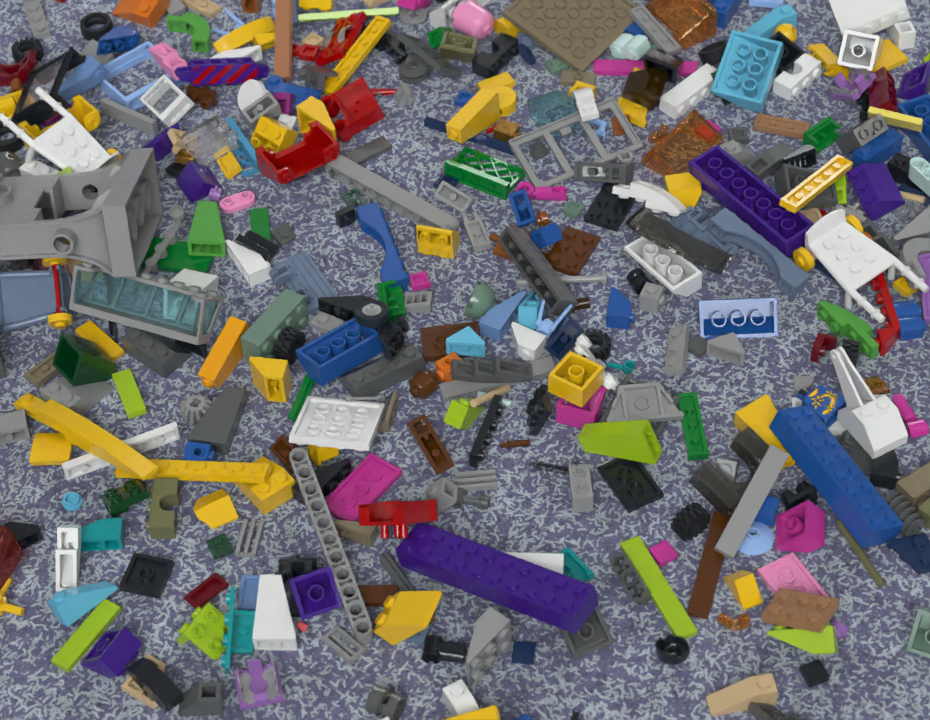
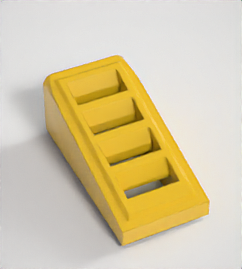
M275 32L253 35V45H260L262 51L274 47Z

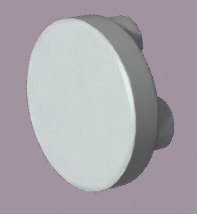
M250 79L242 84L237 97L238 106L241 111L269 92L265 89L262 82Z

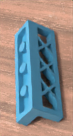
M232 117L225 119L226 129L232 136H230L229 140L219 138L216 140L222 148L226 145L238 146L232 152L235 157L237 155L245 156L243 161L238 160L241 167L244 168L245 165L253 167L249 171L245 172L242 170L240 172L243 178L258 173L255 149Z

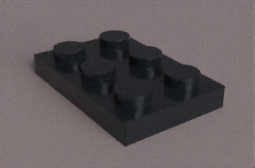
M605 182L584 215L583 222L618 232L635 204V198H619L618 194L612 193L615 184Z

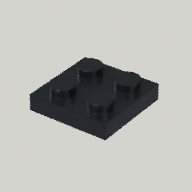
M134 552L119 584L120 591L160 599L174 568V561Z

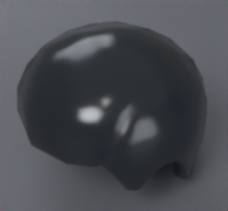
M669 634L665 639L658 637L656 640L655 648L658 658L666 665H677L687 660L690 654V647L684 638Z

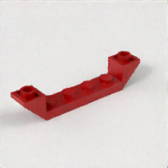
M882 272L866 283L871 284L872 291H876V304L881 306L880 313L886 318L884 323L885 329H877V335L874 338L879 344L878 351L880 356H884L899 339L900 323Z

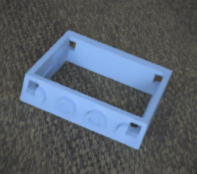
M147 41L103 65L109 73L97 86L116 103L134 111L144 106L145 104L140 98L160 78L126 97L107 80L149 57L156 62L148 50L154 45ZM168 74L165 75L177 87L185 83V81L183 82L179 79L175 81Z

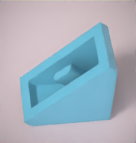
M467 326L446 338V352L450 354L454 351L460 356L485 358V341L470 326Z

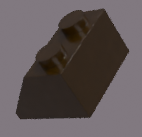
M654 68L630 72L621 97L653 111L661 98L668 75Z

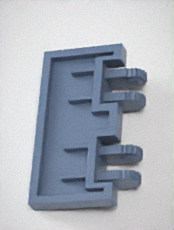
M689 206L686 212L679 214V216L673 218L662 228L670 238L711 274L739 253L738 245L718 240L707 231L712 216L707 219L709 213L706 210H702L697 214L696 209Z
M306 251L273 264V269L269 272V276L272 279L275 278L274 283L277 286L286 284L287 289L305 296L307 315L319 311V298L339 297Z

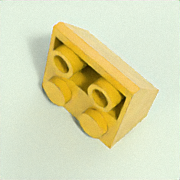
M261 115L249 142L254 149L263 146L267 151L272 149L276 154L293 146L299 132L274 118Z
M427 225L416 226L418 253L454 259L460 244L459 231Z
M250 356V369L253 384L267 401L287 403L292 387L288 360Z

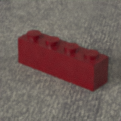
M882 67L874 72L877 77L872 81L871 86L867 88L869 107L872 106L899 113L894 78L885 67Z

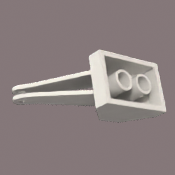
M839 346L831 350L830 356L847 407L838 410L837 419L872 459L906 444L908 433L898 408L886 395L872 394L843 347Z

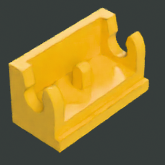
M824 43L810 44L807 49L813 51L812 54L808 55L822 61L821 65L828 71L824 72L827 77H836L840 73L842 65L837 64L838 57Z

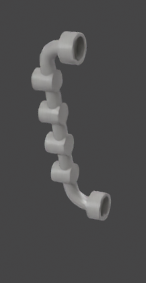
M175 205L170 208L169 215L174 224L171 229L165 231L164 240L155 246V253L152 257L146 259V266L142 272H138L139 274L155 273L158 270V260L164 259L168 255L166 248L177 242L176 234L185 217L181 206ZM128 279L123 291L134 293L145 283Z

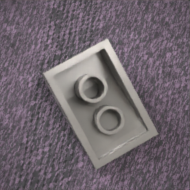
M60 377L53 380L40 391L44 401L47 402L49 399H52L83 415L114 391V388L105 381L72 386L65 377Z

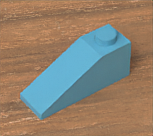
M790 4L783 5L770 11L743 33L770 38L774 36L775 28L782 23H789L796 29L798 13Z
M534 290L518 306V320L520 325L535 331L537 327L534 324L538 318L542 301ZM544 306L542 321L544 320V318H545V316H546V313H547V310H548L545 306Z
M108 581L82 585L55 593L47 603L57 621L69 627L118 588Z

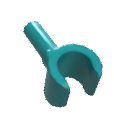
M626 360L624 364L607 363V367L622 370L626 375L628 372L632 373L635 366L632 360Z

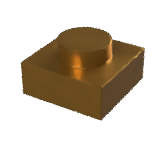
M180 149L175 156V162L187 165L189 161L195 162L197 153H193L189 149Z

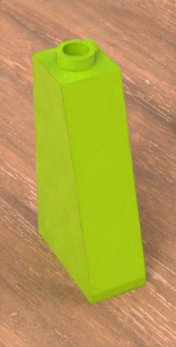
M649 420L585 423L577 436L585 452L648 464H656L663 451Z

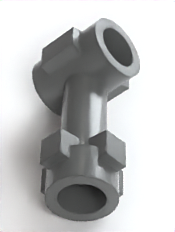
M458 488L457 502L452 505L456 509L462 508L463 504L478 505V509H488L490 497L486 495H480L479 497L466 496V491Z

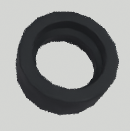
M102 12L87 14L80 21L82 36L87 41L94 39L99 42L102 36L113 29L111 18ZM96 24L104 25L99 29H88Z
M728 40L717 41L702 48L698 53L702 64L714 65L720 63Z

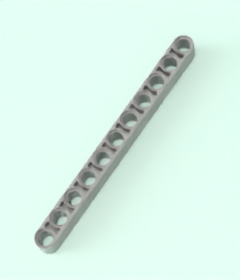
M295 448L289 454L295 479L327 565L331 567L355 640L361 645H368L374 639L371 620L309 456L305 449ZM355 612H361L358 615H353ZM362 630H368L365 633H359Z

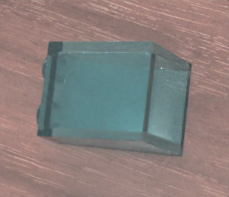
M560 90L527 100L529 114L538 128L578 112L575 99ZM577 122L570 125L572 133L562 137L559 131L551 133L555 142L582 133L580 123Z

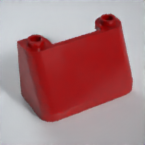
M315 120L309 123L310 131L307 134H302L303 141L276 154L272 149L267 151L263 146L255 149L258 170L263 176L280 184H286L335 160L340 153L339 143Z

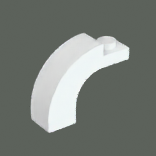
M590 87L571 92L573 109L575 113L579 112L582 122L599 118V112Z

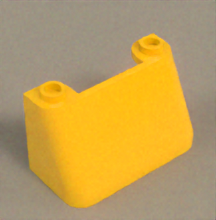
M81 95L73 97V106L71 109L68 108L66 110L88 132L96 129L101 122L99 111ZM26 121L17 125L20 129H24L25 133L34 140L56 123L42 130H39L36 124L30 126ZM24 142V145H25L26 149L28 150L29 145Z

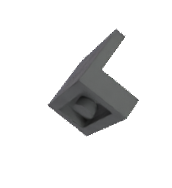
M306 66L305 83L317 90H324L325 77L338 76V72L325 66Z

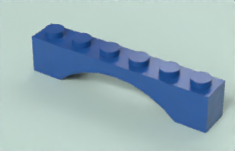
M377 202L356 207L357 220L361 231L377 240L386 253L384 264L380 269L381 283L396 280V284L391 285V288L401 285L403 291L408 290L407 283H410L408 272H404L405 266L403 259H399L398 247H394L395 241L393 234H389L388 221L384 222L385 215L383 209H379Z

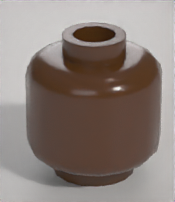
M421 370L410 379L409 392L414 398L427 399L438 389V379L431 371Z

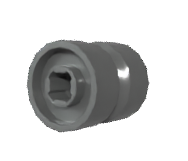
M376 685L367 698L365 709L376 716L382 714V718L389 716L390 720H399L405 710L407 698L396 692L390 694L389 689Z

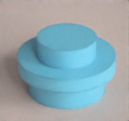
M77 492L66 493L62 500V505L67 511L78 510L83 504V499Z

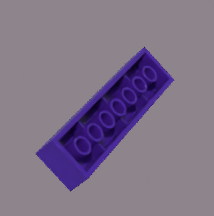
M715 145L689 162V173L700 182L701 188L728 210L735 213L739 219L747 223L755 232L762 235L770 244L777 247L786 257L792 256L793 251L799 247H805V233L814 223L799 211L793 213L780 206L779 203L782 197L719 145Z

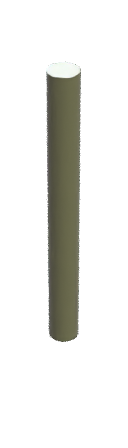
M839 520L836 523L837 527L877 587L885 586L886 583L862 547L842 521Z

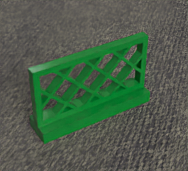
M469 147L464 148L452 160L448 158L444 162V174L457 178L459 183L505 201L510 191L526 176L521 167ZM467 153L473 155V157L465 156L467 155ZM486 160V161H489V162H488V163H481L480 161ZM469 162H477V164H468V163H469ZM499 166L504 167L503 169H496ZM517 172V173H520V174H519V175H512L511 173ZM499 174H507L508 176H499Z

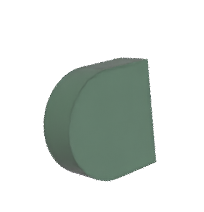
M570 201L564 205L563 212L567 217L577 220L584 211L585 205Z

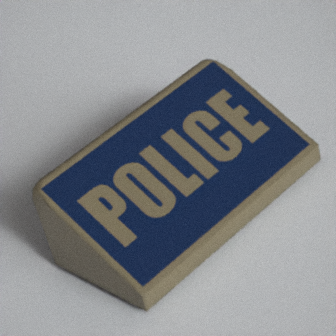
M393 390L384 401L385 408L377 431H391L399 404L397 390Z

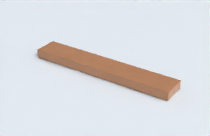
M275 0L274 75L280 76L283 82L292 79L293 0Z

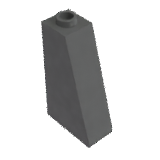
M226 387L190 432L187 440L210 444L215 449L216 454L228 455L248 401L246 390L238 387Z

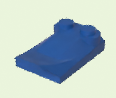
M277 75L268 77L264 83L265 89L272 96H274V92L292 93L295 95L294 113H297V105L310 96L319 100L323 90L283 82V79Z

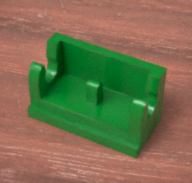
M828 116L803 132L802 145H812L815 147L817 155L835 143L834 140L841 136L835 130V128L840 130L841 126Z
M396 280L377 283L378 299L387 304L389 308V320L387 322H391L398 314H404V317L407 316L402 286L390 287L396 284Z

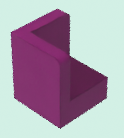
M274 92L273 97L279 102L282 114L294 116L296 96L292 93Z

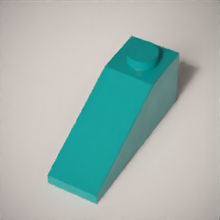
M100 519L82 527L81 551L124 549L125 526L123 519Z

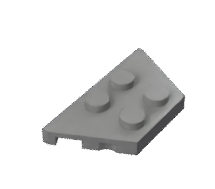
M660 382L619 385L606 422L649 420L651 423L683 420L684 413L677 409L674 405V400L665 392Z

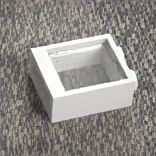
M164 74L140 98L168 127L177 123L194 105Z

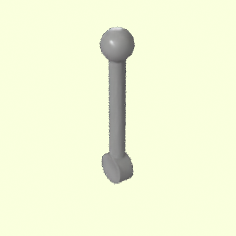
M383 394L355 397L347 395L345 400L347 402L352 400H378L380 402L385 401V396Z

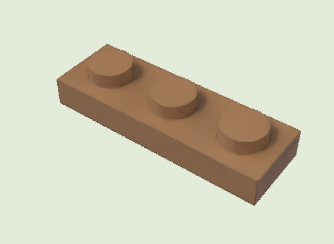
M760 113L757 114L753 125V130L799 139H803V132L810 128L809 122Z

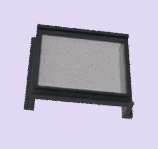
M70 46L68 52L63 53L38 69L30 71L12 119L20 122L26 121L30 126H33L59 113L53 111V107L45 100L40 99V96L35 93L37 87L48 91L54 100L58 103L61 102V106L67 109L69 103L58 94L65 73L85 62L86 56H81Z

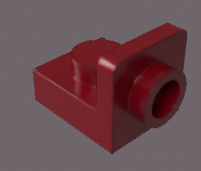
M818 332L811 350L810 361L818 363L820 356L824 357L826 350L836 349L837 338Z

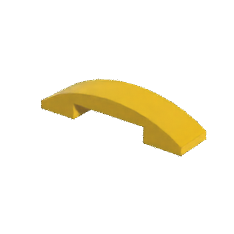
M270 16L254 20L228 33L213 43L212 46L217 53L238 49L252 42L253 35L275 32V24Z

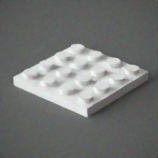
M307 396L289 435V443L369 451L381 422L385 403L355 400L347 402L345 399Z

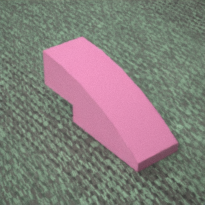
M164 42L148 49L160 67L175 81L179 79L175 75L176 68L188 66L187 62L179 57L177 50Z

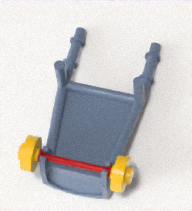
M42 258V265L49 267V270L0 272V333L48 321L49 327L55 329H65L73 324L75 311L69 310L72 280L70 273L62 267L67 264V258Z

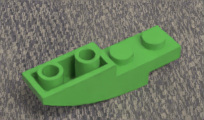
M822 300L818 302L817 316L820 321H824L829 326L832 333H836L840 338L847 335L848 340L860 342V352L870 360L877 357L879 344L872 338L873 329L865 321L840 306Z

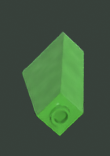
M198 201L187 240L189 255L226 257L225 238L217 203L214 201Z

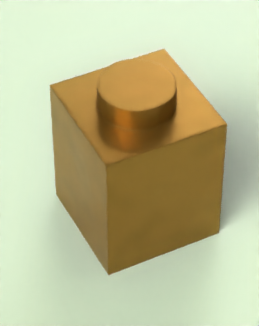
M501 119L493 129V138L505 142L522 135L520 124Z

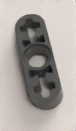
M618 552L614 554L610 560V565L630 599L640 606L647 604L651 599V591L632 560L625 553ZM620 560H623L622 563L626 567L625 570L619 566ZM630 574H635L634 581L627 584V577ZM636 588H638L640 591H642V593H641V594H642V597H641V598H639V594H638V592L635 590Z

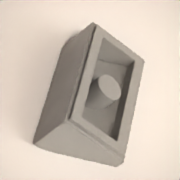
M94 39L88 43L81 53V56L85 55L86 57L90 54L102 65L114 60L113 53L96 54L98 42Z
M443 180L433 195L463 214L475 201L472 197Z

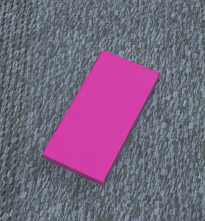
M370 453L325 499L330 514L339 520L359 521L358 505L376 503L403 475V470Z

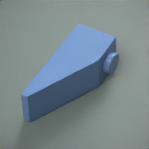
M88 54L85 62L78 65L61 84L58 94L65 101H69L73 97L97 86L109 71Z
M522 291L492 307L484 316H481L478 322L480 335L501 342L511 328V323L515 322L518 318V306L527 297V292Z

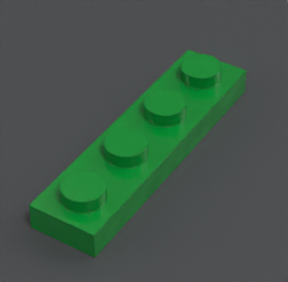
M697 392L677 394L681 398L678 403V410L684 413L681 425L688 461L709 459Z

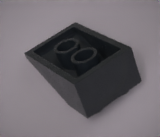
M661 49L649 50L644 55V69L654 68L668 75L666 81L676 85L684 67L682 58L676 55L669 56Z

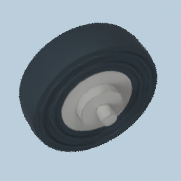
M363 301L355 308V320L363 327H379L389 320V308L382 301Z

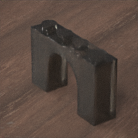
M749 426L735 437L729 447L747 464L750 471V480L742 483L732 482L726 479L707 461L694 472L688 481L723 517L729 512L733 514L769 448Z

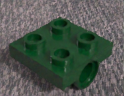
M128 480L123 486L110 488L104 492L105 494L100 495L108 513L110 512L111 518L128 512V506L150 497L148 490L138 480Z

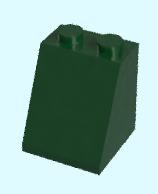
M61 332L52 365L72 386L112 379L116 363L95 342Z

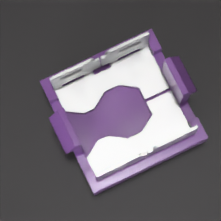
M847 67L851 72L848 75L849 79L846 80L840 72L833 79V83L837 87H829L832 91L830 96L837 100L855 101L861 97L862 92L866 88L871 86L872 81L877 76L875 73L869 72L867 68Z
M260 658L247 661L248 670L242 671V669L236 667L234 676L240 710L284 702L277 662H273V659L272 663H269L268 666H262Z

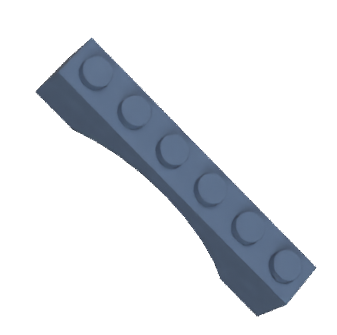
M725 207L710 219L707 231L721 242L734 243L759 256L772 271L777 288L784 294L793 298L807 286L810 275L781 253L777 247L765 240L762 235L755 232L747 223L739 219L735 213Z

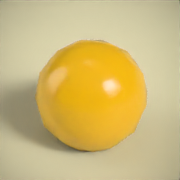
M782 23L774 30V35L780 31L793 43L797 40L796 29L789 23Z

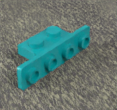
M232 585L231 592H226V605H230L229 613L225 612L224 625L228 626V633H223L222 646H227L226 654H222L221 667H225V674H229L231 654L252 655L253 653L252 636L255 611L234 610L236 586Z

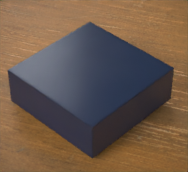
M522 43L517 46L521 57L530 65H534L536 60L532 51Z
M442 173L433 184V188L437 189L442 180L455 187L458 184V179Z
M514 641L512 663L533 665L536 643Z

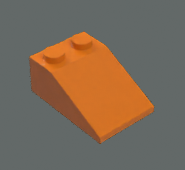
M120 0L112 14L154 29L170 3L168 0Z

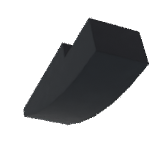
M142 657L126 668V672L152 702L155 701L164 713H167L183 702V692L164 672L145 657Z

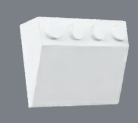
M829 0L842 38L845 30L874 34L893 26L895 23H900L910 18L905 0Z

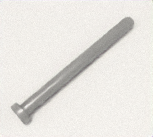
M603 271L600 275L559 276L564 284L602 282V285H607L606 271ZM525 278L516 279L517 286H530Z

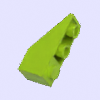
M828 622L822 633L796 628L786 629V626H773V631H767V635L812 654L839 653L836 626H830V622Z

